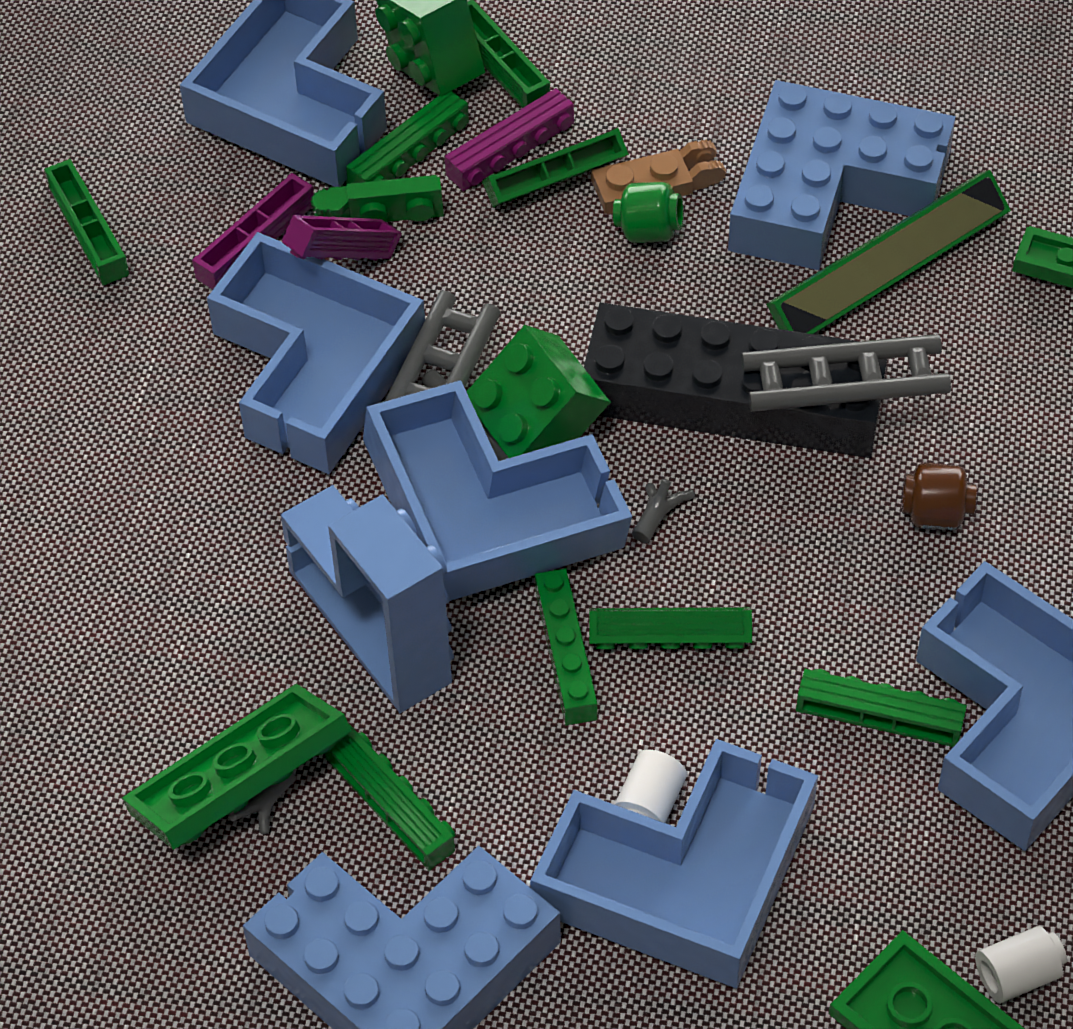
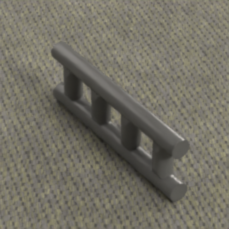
M445 290L440 291L385 401L431 389L415 383L425 363L451 371L445 385L461 380L465 388L501 314L500 309L493 304L487 303L483 305L478 316L452 309L456 302L454 294ZM443 326L469 334L460 353L434 346Z
M939 334L743 352L741 354L743 372L760 371L763 391L749 392L751 412L951 392L949 373L932 375L927 356L941 354L942 344ZM908 357L912 377L882 379L879 359ZM858 361L862 381L832 383L829 364ZM809 366L813 386L783 389L779 369Z

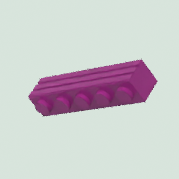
M557 88L553 89L445 155L446 176L462 191L479 184L489 175L502 170L507 164L523 157L528 151L540 144H544L549 138L574 124V104L565 95L561 94Z
M290 173L286 179L192 259L195 278L213 290L257 232L277 239L286 231L293 215L303 216L312 208L313 186L295 174Z
M293 215L290 225L286 229V234L282 238V243L291 249L290 253L300 259L315 257L322 260L325 257L337 260L351 258L359 261L361 258H368L377 261L378 259H391L402 233L382 219Z

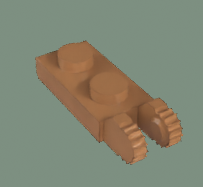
M706 139L699 142H689L680 151L679 149H674L592 169L591 182L605 214L607 213L608 215L613 213L614 200L622 198L625 187L630 183L667 182L675 193L686 196L693 194L695 190L719 184L727 173L720 160L713 161L717 154L716 147L711 140L707 141Z

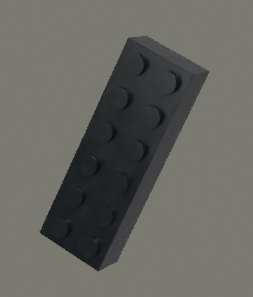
M599 303L584 368L611 402L599 415L600 417L864 458L872 457L881 399L751 412L749 392L763 391L760 371L743 372L741 354L743 352L859 341ZM888 359L878 360L882 379H885ZM858 361L829 364L833 384L862 381ZM809 366L779 369L783 389L813 386Z

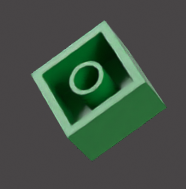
M376 0L378 7L375 9V15L378 23L385 31L389 44L386 47V54L394 69L397 71L401 70L412 77L420 86L424 85L440 96L485 73L467 0Z
M523 325L466 391L477 416L508 458L580 438L611 403L560 336L528 325Z

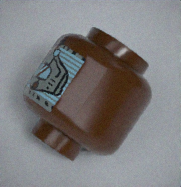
M920 463L915 468L914 474L906 473L902 514H910L912 524L918 528L957 530L963 522L964 514L974 515L977 485L967 484V474L961 466Z

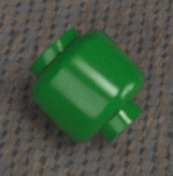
M667 182L630 183L625 187L622 198L614 200L615 227H622L624 236L631 243L667 242L672 239L675 231L682 229L684 219L683 199L681 194L675 193Z

